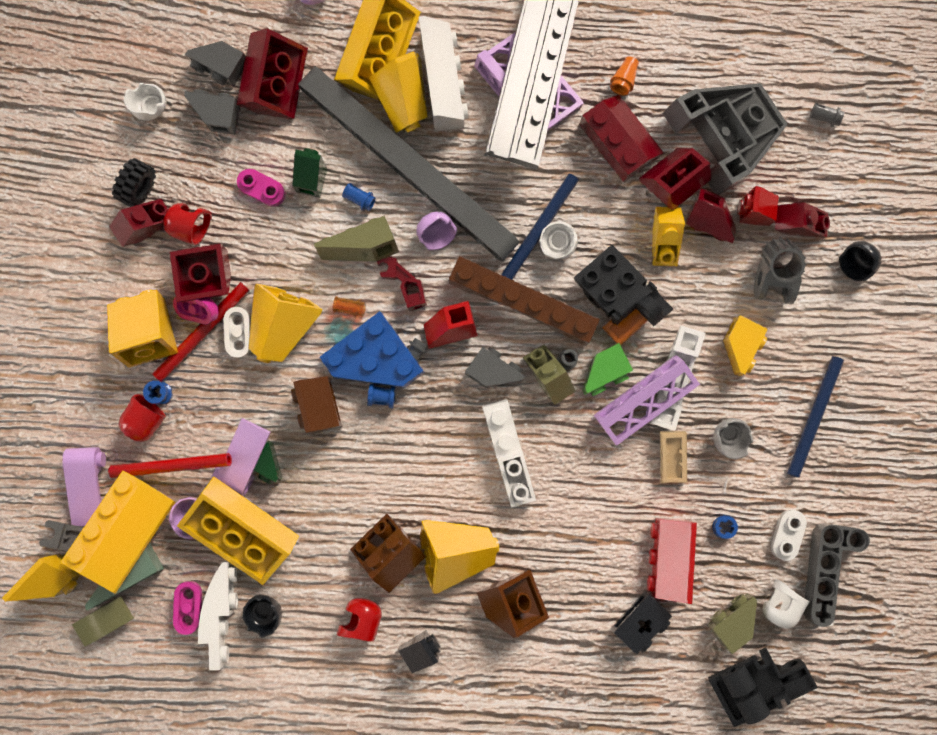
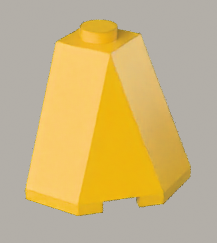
M413 51L393 59L369 77L396 133L406 129L407 133L421 127L419 122L427 118L421 57L419 53Z
M256 283L253 295L249 350L261 362H283L321 315L323 309L311 300L303 297L298 299L278 287Z
M431 520L421 521L420 544L421 549H424V554L427 556L424 568L433 594L440 593L495 565L496 555L499 553V543L497 538H493L489 528Z

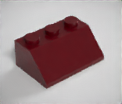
M268 28L250 33L236 105L257 114L294 119L300 92L298 83L303 77L308 48Z
M619 94L602 100L581 117L580 127L623 183L664 154Z

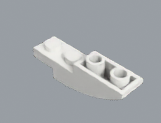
M508 400L482 406L511 508L536 501Z
M228 561L223 562L216 571L206 592L200 614L198 644H209V670H220L229 661V647L225 646V635H228L229 624L228 620L224 619V616L234 613V608L238 607V594L234 592V582L237 581V567Z

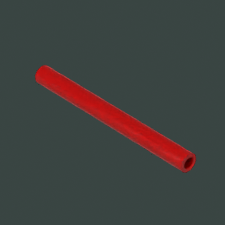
M240 282L218 305V318L209 324L200 323L177 347L178 353L170 355L152 375L160 382H163L224 318L226 311L235 307L250 290Z
M230 453L111 465L108 473L111 478H118L122 471L132 476L226 467L231 466L232 457Z

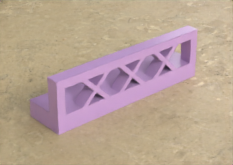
M675 355L594 414V416L617 446L698 387L700 383L686 363ZM685 372L691 382L683 388L674 387L676 378ZM659 390L668 391L667 399L664 402L653 403L655 393ZM637 406H647L645 416L641 419L632 418L633 411ZM617 421L626 422L625 430L617 436L609 428Z

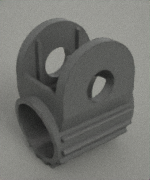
M773 238L771 242H766L767 245L762 248L763 252L760 255L762 260L758 265L754 283V298L759 300L766 298L769 285L782 287L781 295L784 296L785 304L792 305L796 301L800 290L801 275L805 272L804 269L807 265L804 260L806 257L799 247L788 238ZM786 251L793 252V257L789 263L781 267L773 266L779 254Z

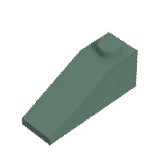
M150 542L116 594L99 585L86 603V610L101 605L164 569Z

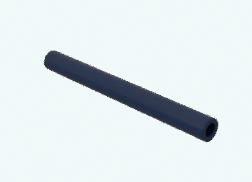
M570 173L567 175L501 275L513 280L540 240L542 230L552 222L578 183L579 179Z
M831 357L787 474L799 478L843 366L844 360L842 358Z

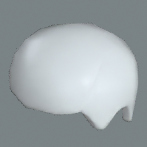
M139 83L135 90L127 89L123 99L126 109L137 119L143 121L156 119L164 112L167 103L162 89L154 84Z
M561 221L548 224L542 230L539 240L543 253L555 260L568 258L574 253L578 243L577 234L573 227Z

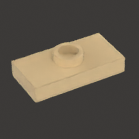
M660 431L661 483H687L686 431Z

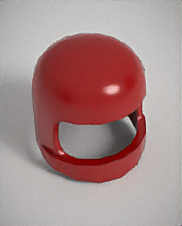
M173 204L165 213L163 220L166 233L177 240L198 245L208 231L212 220V212L203 208L189 212L187 204ZM203 214V224L200 226L194 225L197 218Z
M135 394L120 416L118 424L125 436L137 442H145L156 433L166 415L156 404L148 402L144 395Z
M366 598L350 600L345 610L352 613L350 622L347 625H339L336 635L374 642L382 616L380 606Z

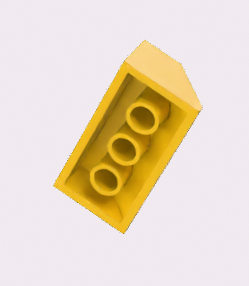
M363 0L334 80L352 92L380 101L369 77L393 59L406 54L421 12L405 0Z
M122 471L61 560V563L116 594L170 512L175 501L138 478Z
M214 476L177 525L178 528L262 585L265 584L289 556L299 535Z

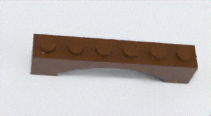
M459 256L449 277L450 285L519 312L584 346L590 343L600 321L598 318Z

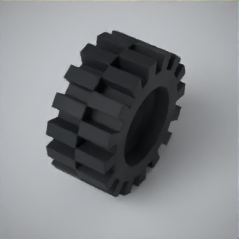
M133 158L123 165V170H119V176L114 180L116 183L112 186V189H114L112 191L113 198L129 207L142 204V201L147 199L146 195L150 194V188L155 183L153 180L156 179V170L153 167Z

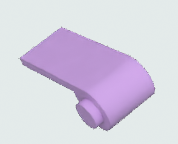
M242 418L227 450V453H230L232 457V464L226 467H216L212 478L214 476L244 497L254 480L252 473L271 432Z
M99 447L65 449L63 453V470L71 525L85 526L101 503L98 473L102 467H105L106 455L104 452H101Z

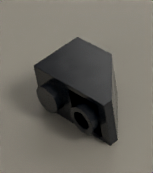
M427 630L402 644L398 651L411 673H415L439 661V653L441 652L439 648H441V645L434 634L429 635Z

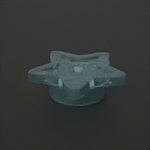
M335 312L334 320L331 324L325 326L324 329L334 335L335 344H337L353 332L352 327L356 318H344L341 314ZM344 326V330H340L339 327Z

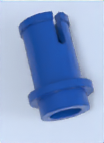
M348 183L342 193L343 198L359 205L363 211H370L376 201V197L373 196L372 192L367 193L352 183Z

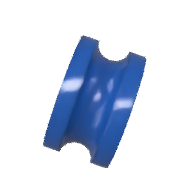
M720 516L714 520L712 530L717 537L729 539L736 535L738 525L734 518ZM728 521L730 523L728 527H731L730 532L721 533L720 529L722 527H719L720 522L726 523Z

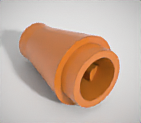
M626 57L610 79V88L614 93L626 96L633 90L639 61L636 58Z

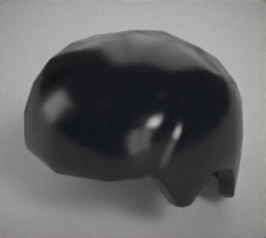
M863 240L853 242L847 246L839 256V264L841 270L848 278L864 282L878 271L882 263V257L879 250L873 244Z
M259 594L250 598L245 604L242 618L248 631H253L259 634V637L264 638L272 635L280 625L283 612L277 600L268 595Z

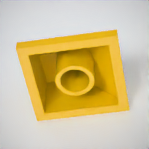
M61 554L42 557L17 581L2 599L8 602L49 598L61 594L67 595L78 585L76 580L81 574L61 563L63 559Z

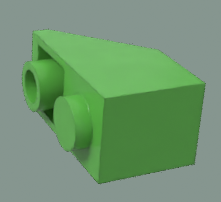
M620 343L593 357L582 390L584 395L591 392L592 396H595L606 390L605 384L614 381L615 385L629 379L627 373L633 371Z

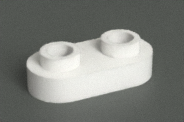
M232 307L226 311L223 318L225 349L232 357L244 358L251 352L249 350L251 318L249 313L243 308ZM238 316L242 317V323L235 325V318ZM242 341L244 344L241 350L236 349V343Z
M786 510L779 516L770 548L772 554L780 560H792L799 552L807 525L806 518L801 512ZM795 518L797 526L792 528L790 522ZM785 543H788L790 546L788 552L783 551Z

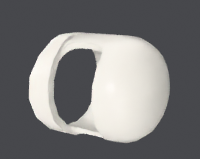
M775 579L772 585L774 592L771 598L764 602L763 614L774 625L790 629L797 625L810 601L795 593L782 581ZM783 601L780 610L776 609L775 607Z

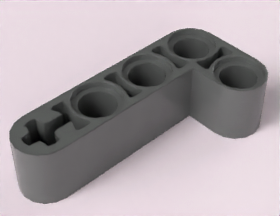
M820 523L813 529L805 599L810 602L803 613L809 622L820 627H827L833 623L836 612L842 551L862 552L866 550L870 543V538L866 531L859 528ZM827 529H830L832 538L826 542L824 533ZM855 533L857 535V542L852 546L850 536ZM827 555L829 558V563L826 567L823 568L821 565V559L823 556ZM825 581L826 589L823 593L819 594L818 585L820 582ZM817 598L824 600V603L817 602ZM822 610V615H817L816 617V612H820Z

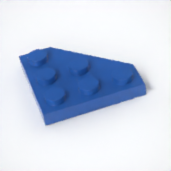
M380 311L320 356L324 365L336 379L406 388L425 373Z

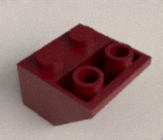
M676 148L643 174L639 181L673 211L711 181L710 162L693 148Z

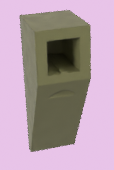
M385 215L314 243V247L321 260L376 262L399 253Z

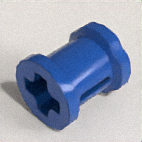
M150 381L143 389L144 398L153 404H167L173 397L172 388L164 382ZM156 388L160 389L159 392L162 394L160 398L156 397Z
M370 384L367 406H372L373 404L386 405L393 409L396 387H375L374 384Z

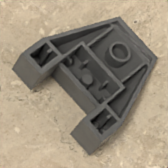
M761 83L694 89L677 98L662 113L675 134L692 125L695 126L718 161L711 168V181L708 182L713 192L717 195L731 189L747 177L788 125Z

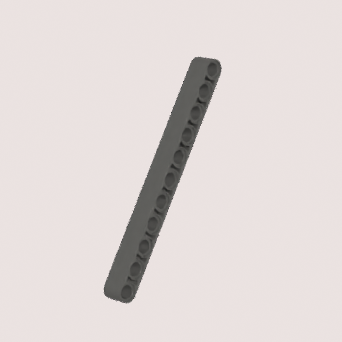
M314 66L298 83V87L311 100L438 209L448 215L452 221L498 260L503 262L519 244V240L318 67Z

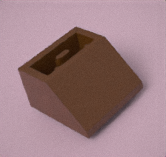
M323 376L293 382L294 388L291 389V395L294 404H298L301 414H297V419L301 430L304 429L305 433L316 434L342 427L330 377Z
M388 514L382 517L350 549L370 578L388 593L427 557L415 541Z

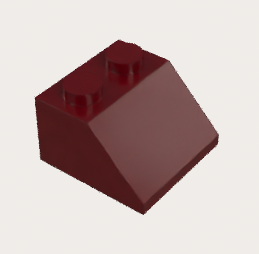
M221 243L170 252L177 303L229 295L231 281L228 250Z

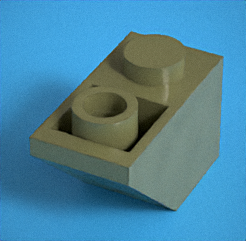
M544 344L523 357L542 390L554 405L576 392L567 371Z
M748 593L736 596L731 601L732 605L725 611L719 610L710 618L712 621L707 624L720 643L731 654L735 653L753 638L757 600Z

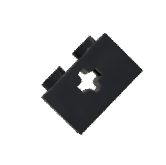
M645 591L610 629L637 655L640 651L642 653L645 652L652 645L653 641L651 639L658 632L662 633L668 628L672 615ZM641 619L646 621L647 628L643 629L638 622Z

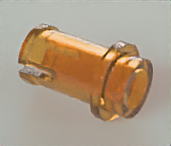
M335 296L332 310L335 313L354 315V318L358 319V317H363L365 314L366 302H362L361 299L356 301Z

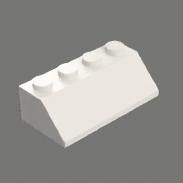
M420 16V35L434 130L437 132L464 128V119H468L467 104H462L461 95H465L463 79L458 80L457 71H461L459 55L454 56L453 47H457L456 32H451L450 23Z

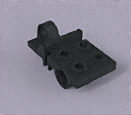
M613 245L608 247L574 277V281L583 289L590 302L597 308H601L608 318L612 316L613 324L618 325L637 309L654 327L673 310L671 305L659 294L657 287L651 281L646 285L647 280Z
M767 648L759 650L762 660L758 661L757 657L753 655L708 677V680L733 727L745 722L747 724H754L765 719L770 714V710L777 707L779 709L783 708L780 700L785 699L787 705L791 704L790 701L818 688L805 663L801 659H794L785 663L778 670Z

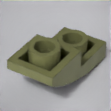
M120 596L79 619L72 626L86 647L131 621L134 617Z

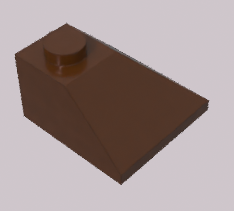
M526 570L496 582L477 592L486 618L513 638L521 636L549 618L531 570Z

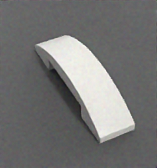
M680 326L667 361L677 355L692 372L706 333ZM685 372L676 378L674 387L683 388L688 384L689 378ZM659 390L654 403L664 402L667 399L668 391ZM683 398L652 419L650 423L675 431L682 411L681 404Z

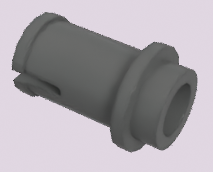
M815 102L809 118L830 123V126L834 127V125L840 126L845 112L841 111L839 107L834 109Z
M417 338L413 342L410 340L409 343L411 345L408 349L418 361L423 352L426 354L428 346Z
M567 349L560 352L557 360L565 370H570L576 366L578 355L574 350ZM565 355L570 356L572 362H567L565 360Z

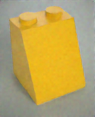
M145 290L140 295L130 298L122 297L114 303L107 304L109 352L128 368L178 353L166 300L158 290Z

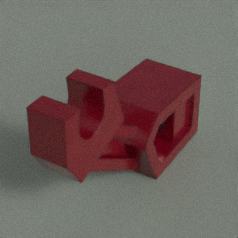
M389 256L377 261L379 267L388 265V270L380 273L382 279H399L402 282L400 288L409 311L428 306L422 281L416 279L398 263L397 258ZM409 285L417 286L419 292L408 295L407 287Z

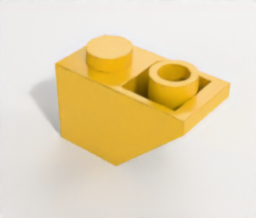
M669 207L655 208L652 227V266H678L685 227L681 207H677L673 211Z
M741 315L733 319L723 339L733 372L737 376L751 372L756 363V360L753 358L757 350L760 351L767 341L765 334L768 330Z

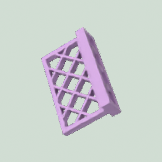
M515 32L490 50H484L479 53L475 61L474 67L498 96L500 95L505 75L504 70H506ZM497 53L508 54L507 64L497 63L492 56ZM560 76L555 105H553L552 109L554 111V119L549 122L548 130L584 104L562 76ZM560 96L569 97L574 104L570 107L559 106Z

